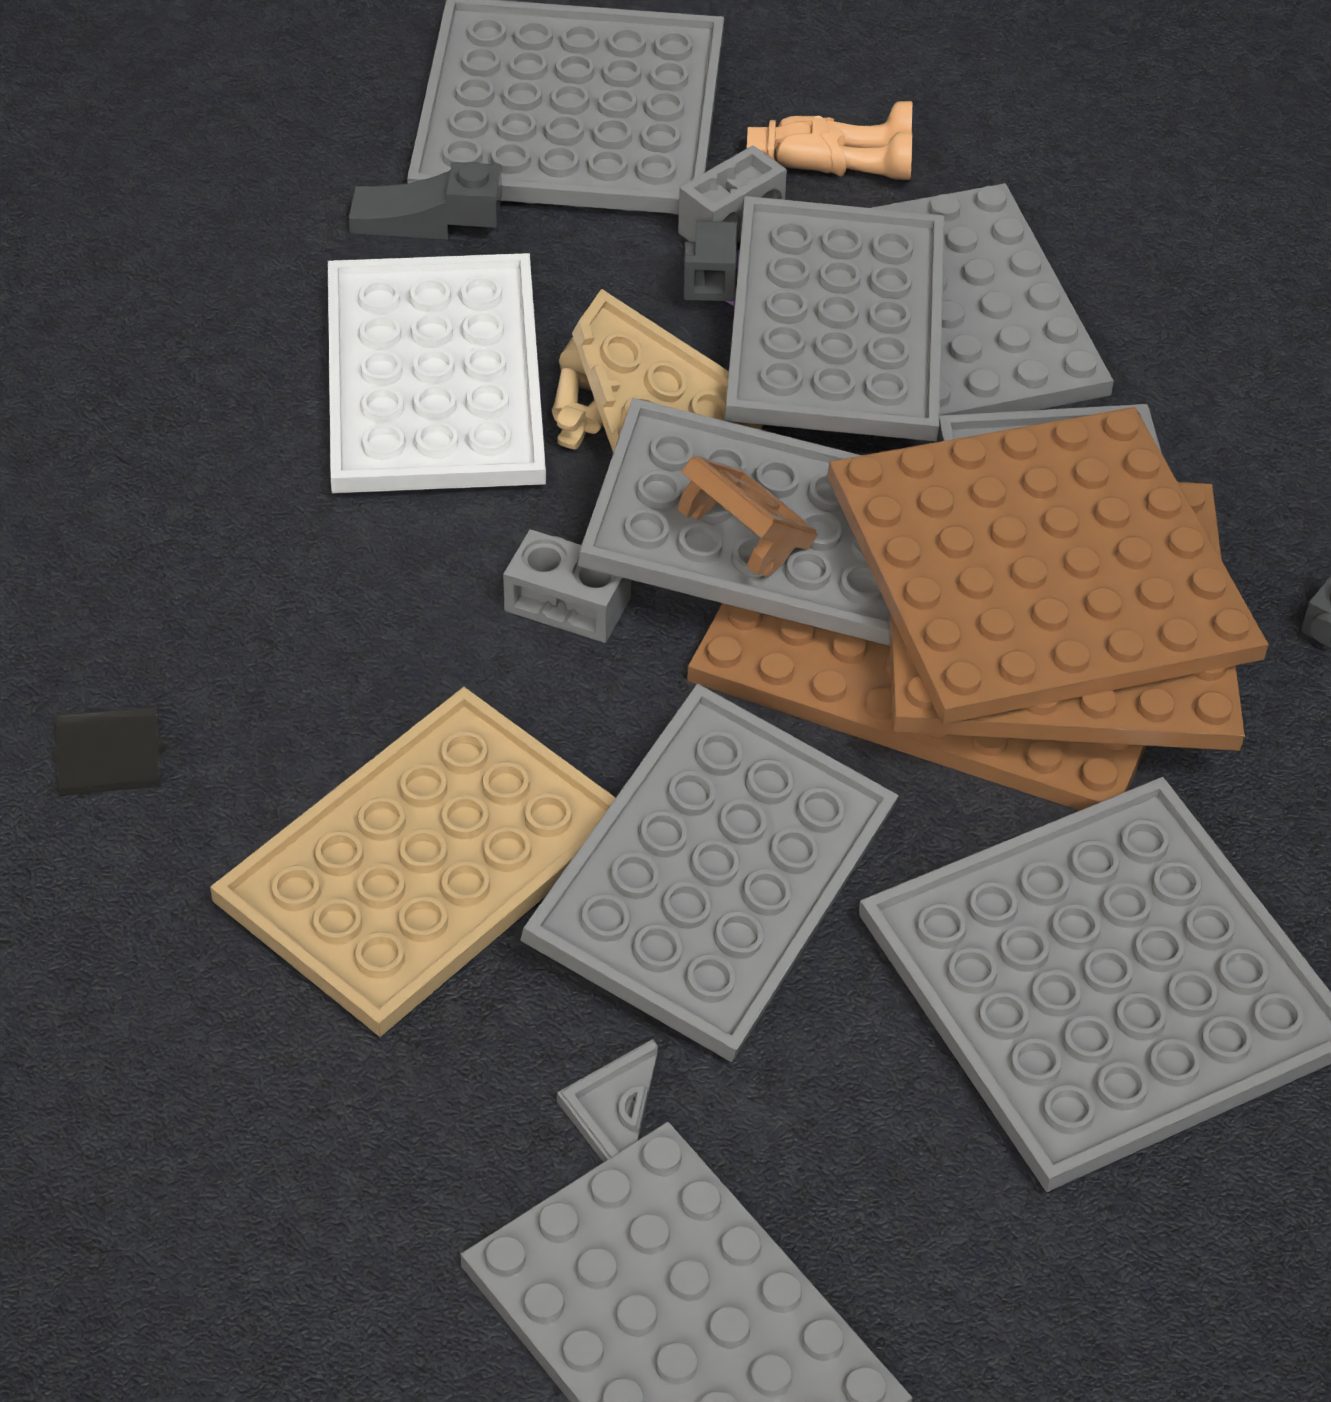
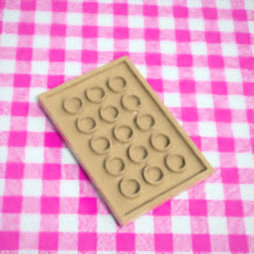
M463 687L210 887L212 901L381 1037L547 896L616 798L474 693Z

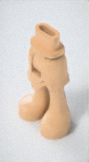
M912 101L896 102L891 109L887 121L873 126L835 122L831 117L822 118L821 116H790L782 119L778 127H776V120H770L769 127H748L747 148L754 145L786 168L816 170L824 173L832 172L840 177L844 176L847 168L883 175L893 180H911Z

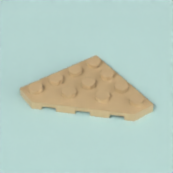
M601 289L578 321L572 335L613 453L632 398L724 421L729 371ZM727 421L759 430L763 426L762 424Z

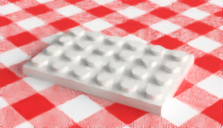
M530 253L328 261L330 467L332 493L546 484Z

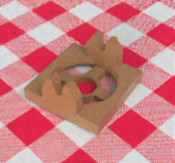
M692 456L681 471L691 480L682 493L677 508L683 515L688 518L692 516L696 520H700L718 502L761 537L752 550L747 567L756 575L762 573L765 577H769L783 565L795 547L808 550L819 535L814 527L742 469L700 456Z

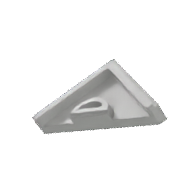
M653 1039L557 1092V1103L603 1163L638 1141L658 1054V1045Z

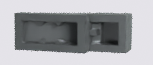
M452 162L449 171L421 181L390 186H355L349 214L350 233L448 240L450 225L497 228L502 198L501 165L482 164L479 162Z

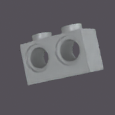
M752 145L679 187L678 233L689 242H696V221L737 222L736 243L740 242L745 196L785 200L787 169Z
M530 529L503 574L504 611L606 643L631 599V580L578 566L579 552L582 545Z

